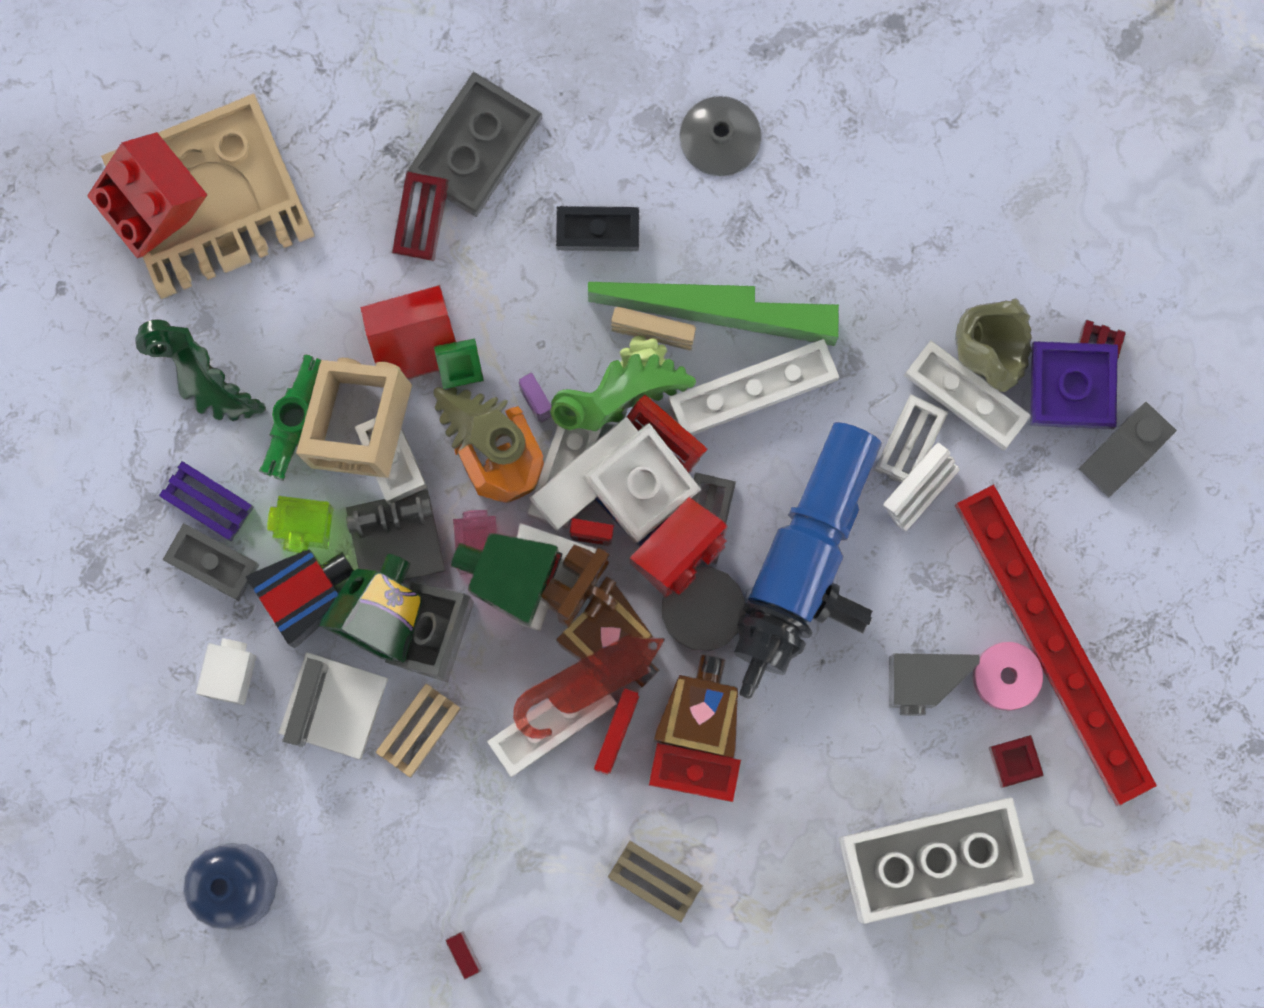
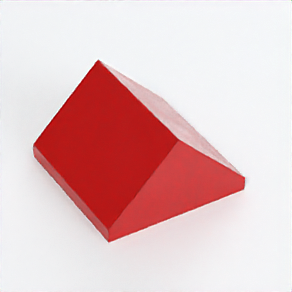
M440 285L360 307L375 365L377 362L394 364L401 369V372L407 379L439 371L434 346L456 342Z

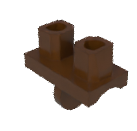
M575 544L572 546L562 565L563 568L579 577L575 585L571 589L553 578L541 595L542 601L557 613L558 622L569 628L587 599L590 602L583 613L592 619L596 617L601 608L611 612L615 610L618 602L610 593L617 583L606 576L599 588L596 587V584L609 566L607 561L609 553L599 547L593 553Z

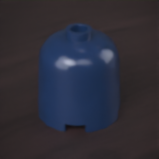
M228 843L207 849L192 861L185 874L183 893L188 909L198 921L211 928L239 930L256 924L269 913L275 899L278 880L273 864L263 852L247 844Z

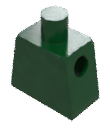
M489 533L483 550L460 542L455 550L451 567L473 575L468 586V591L471 595L530 628L540 604L541 595L546 588L558 557L559 549L558 546Z

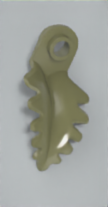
M441 387L434 389L433 394L437 399L435 410L438 412L444 410L439 421L442 425L451 423L445 432L446 436L451 437L458 432L452 444L453 449L461 445L460 451L467 445L472 444L491 461L501 465L511 464L522 456L525 450L524 434L516 424L502 413L508 400L505 399L497 404L498 397H493L482 404L485 395L481 393L471 400L472 394L470 390H463L457 395V388L455 387L447 390ZM503 436L512 439V445L506 451H501L496 446L498 439Z

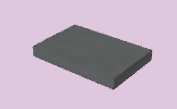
M473 71L407 172L448 179L446 199L477 218L543 118L542 113ZM432 185L431 190L435 192L436 186Z

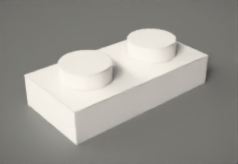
M376 418L355 426L362 445L369 446ZM402 427L389 478L376 477L384 498L389 505L392 502H397L428 488Z

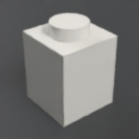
M222 638L220 646L208 643L196 694L245 705L257 656L246 651V643Z

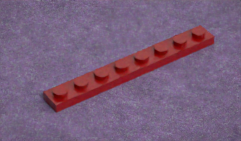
M993 484L956 503L955 507L1031 649L1039 659L1045 675L1115 805L1120 806L1156 787V782L995 485Z

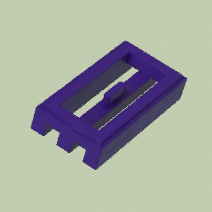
M181 461L177 467L178 471L175 475L171 476L168 486L165 490L161 491L159 497L231 542L254 506ZM187 475L241 508L238 515L183 482ZM177 489H180L232 522L230 527L226 529L174 496Z

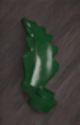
M160 319L149 320L138 328V334L135 337L137 350L151 357H167L173 360L176 366L179 394L185 400L193 395L195 408L200 414H204L212 406L213 417L216 420H222L224 414L227 413L231 421H237L241 414L244 415V418L249 419L253 414L263 413L266 410L265 404L260 402L259 399H251L252 397L249 393H239L240 388L236 384L224 382V372L209 364L210 356L208 350L194 341L188 328L171 326L167 321Z

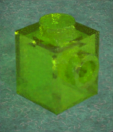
M278 496L277 507H270L267 529L273 532L272 538L276 542L283 544L282 550L300 553L308 550L309 547L328 549L334 508L327 501Z

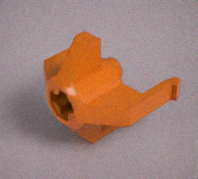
M519 406L505 411L507 417L521 429L525 437V450L517 461L501 465L494 463L488 458L485 461L486 464L482 466L472 444L467 445L460 451L461 445L454 449L455 455L459 453V457L477 494L504 503L513 502L531 493L538 484L544 465L543 454ZM510 442L502 444L497 449L506 451L511 447Z

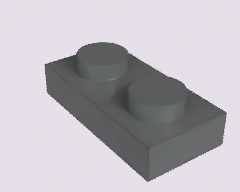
M185 523L182 524L162 559L166 563L237 601L241 599L249 584L246 576L255 572L260 565Z

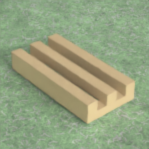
M621 307L614 308L611 320V331L633 337L644 336L646 340L656 339L658 343L690 351L692 349L696 331L694 325Z
M426 683L375 753L411 778L461 708ZM430 696L434 699L433 703L396 754L393 755L389 750ZM441 706H444L448 711L409 765H407L402 760Z

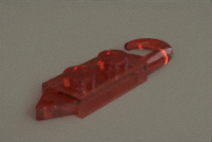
M629 633L529 688L517 698L513 707V719L516 727L523 735L532 739H543L551 736L552 730L550 728L540 730L535 729L529 724L527 713L531 707L548 698L553 706L561 712L571 714L582 710L652 671L650 665L665 639L633 637ZM650 642H655L657 644V648L652 649L650 647Z

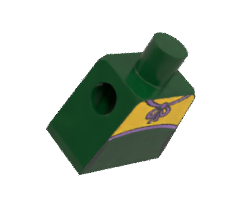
M387 554L380 572L357 568L348 578L319 626L380 659L404 663L422 601L418 593L402 585L411 563L399 556Z

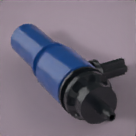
M833 423L797 507H791L788 514L792 519L790 525L778 528L748 597L749 602L743 606V610L750 616L741 615L737 623L740 639L734 654L750 663L739 692L745 698H752L765 670L778 675H784L791 659L803 652L806 643L800 637L810 638L813 633L807 622L811 623L812 619L823 623L829 617L861 633L865 631L866 626L871 622L873 611L839 595L840 586L833 583L844 557L839 548L840 541L848 539L860 510L857 504L882 445L880 439L866 430L847 423Z

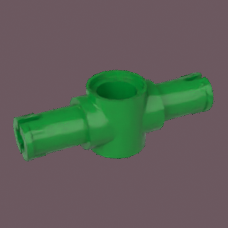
M306 354L302 358L303 361L292 388H287L285 396L279 399L273 407L272 417L274 424L269 434L272 440L263 464L259 469L260 473L269 477L274 476L275 479L284 481L295 448L298 447L321 359L317 358L315 361L313 356ZM292 409L303 410L304 418L300 424L293 427L284 425V417L287 412Z

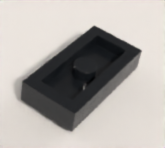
M557 206L556 250L639 251V207Z

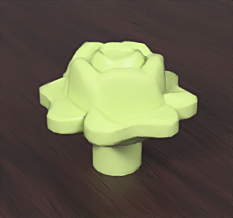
M635 336L631 339L630 348H624L620 351L622 358L620 363L624 369L630 357L634 354L640 355L644 367L649 357L653 354L659 356V365H662L665 361L664 356L667 348L665 345H658L656 339L646 340L644 336Z

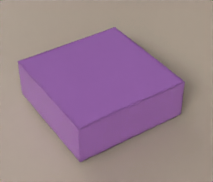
M531 372L520 378L518 382L520 391L538 422L542 423L551 418L550 410L552 406L533 373Z

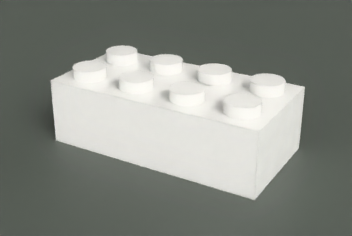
M1013 797L838 837L858 921L864 924L1035 884Z

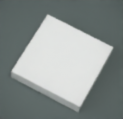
M650 423L645 425L583 476L587 484L634 543L639 542L673 514L688 497L692 498L701 490Z
M306 652L279 734H285L307 658L318 660L327 665L328 671L307 743L361 760L388 678Z

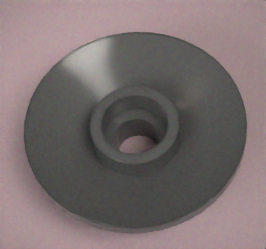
M716 96L698 102L687 112L681 124L680 144L685 157L696 169L709 175L728 176L742 171L754 160L760 148L761 128L757 117L747 105L731 97ZM717 126H724L728 129L729 133L725 137H718L713 130Z

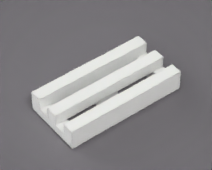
M910 395L874 471L880 474L884 473L895 481L903 482L909 474L903 472L902 469L928 415L931 414L936 419L910 473L931 450L948 412L916 396ZM913 408L921 409L895 466L888 465L887 462Z
M939 443L935 444L884 502L883 506L895 525L904 531H907L959 472L960 469L954 464L955 460L950 456L949 449Z

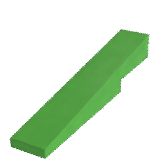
M588 282V302L813 343L824 339L826 345L835 346L838 339L839 304L755 302V286Z

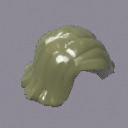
M1014 298L1011 301L985 303L968 308L957 324L955 340L959 361L974 373L985 376L987 383L1000 392H1006L1017 385L1018 381L1025 376V369L1029 366L1028 357L1031 353L1030 342L1032 339V330L1029 325L1031 316L1024 305L1020 304L1019 299Z

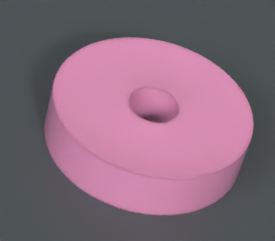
M1002 642L989 647L980 655V663L973 669V683L977 694L986 704L998 710L1011 711L1028 705L1037 697L1043 683V670L1039 659L1029 648L1015 642ZM1003 669L1013 671L1015 679L1012 684H1006L1002 681L1001 672Z

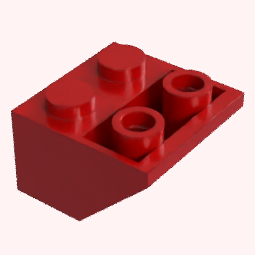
M158 132L121 142L87 197L138 259L145 256L188 223L208 194Z
M688 497L630 557V564L665 598L673 591L679 596L696 579L697 571L695 568L702 561L707 565L711 564L725 549L724 545L727 543L725 535L728 525Z

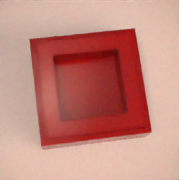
M572 518L570 538L573 541L608 547L612 545L614 525Z

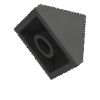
M412 582L410 589L418 593L422 601L404 663L385 660V663L448 683L474 601L471 596L464 593Z

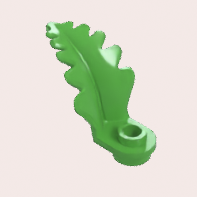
M634 354L630 357L624 369L619 360L612 361L607 367L598 388L592 393L571 389L558 391L551 401L550 414L553 421L561 428L567 430L581 428L598 431L608 422L619 423L626 417L627 409L633 408L642 396L647 395L653 400L659 401L664 397V392L669 396L676 395L677 390L684 392L688 388H693L696 380L693 376L686 373L683 366H679L675 370L674 362L671 359H666L662 365H659V356L653 354L649 357L644 367L640 355Z

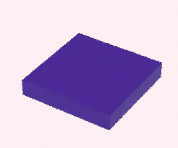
M1034 341L1032 343L1030 426L1115 429L1117 427L1118 345Z

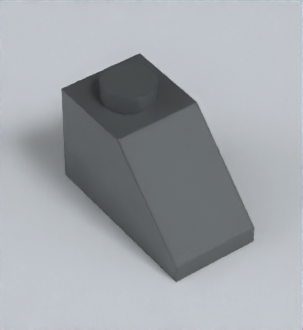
M1144 402L1080 466L1079 470L1109 498L1177 430L1149 403Z
M892 654L889 656V708H900V715L903 716L926 715V708L937 706L980 663V655Z

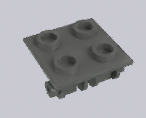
M428 489L419 491L397 502H392L390 505L385 499L346 507V522L348 531L352 536L358 569L380 572L387 554H393L411 563L404 580L445 571Z

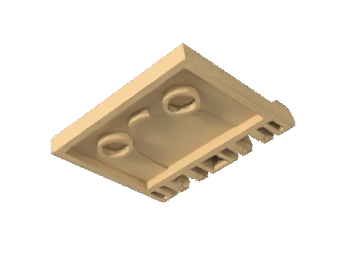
M254 93L158 132L208 194L188 223L143 256L161 300L177 293L165 265L171 262L183 290L192 287L191 276L185 268L181 257L195 252L199 261V268L203 276H206L207 280L216 277V274L205 250L208 246H213L224 273H227L252 262L240 235L242 232L248 230L260 258L269 255V248L257 226L271 220L275 226V234L279 243L284 248L293 245L281 218L283 215L288 214L299 242L315 236ZM116 150L101 155L105 167Z

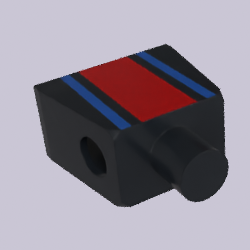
M308 549L250 573L246 576V579L287 644L296 648L320 627L321 620L339 594L335 586L349 578L355 570L343 552L321 565L315 554Z

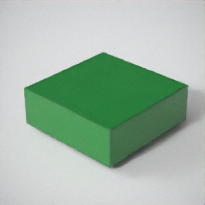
M475 338L434 346L443 389L484 381Z

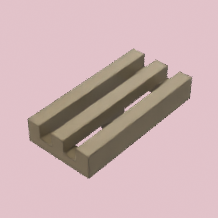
M630 840L608 875V878L679 922H682L703 887L699 882ZM632 852L690 887L691 889L688 894H683L628 860ZM623 867L680 901L682 904L679 909L676 910L619 875Z

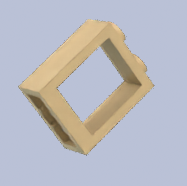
M344 357L338 358L337 362L321 360L296 454L312 469L389 478L412 384L398 366L388 362H377L376 366L363 365L354 359ZM340 383L384 388L369 446L325 441Z

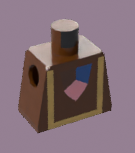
M615 585L610 595L618 602V605L613 612L601 608L594 619L582 613L556 639V643L590 669H594L597 674L607 681L613 683L625 671L643 688L660 671L643 654L654 642V637L618 586Z
M701 655L696 678L684 675L678 676L653 742L734 758L736 751L738 688L721 684L726 660L714 656Z

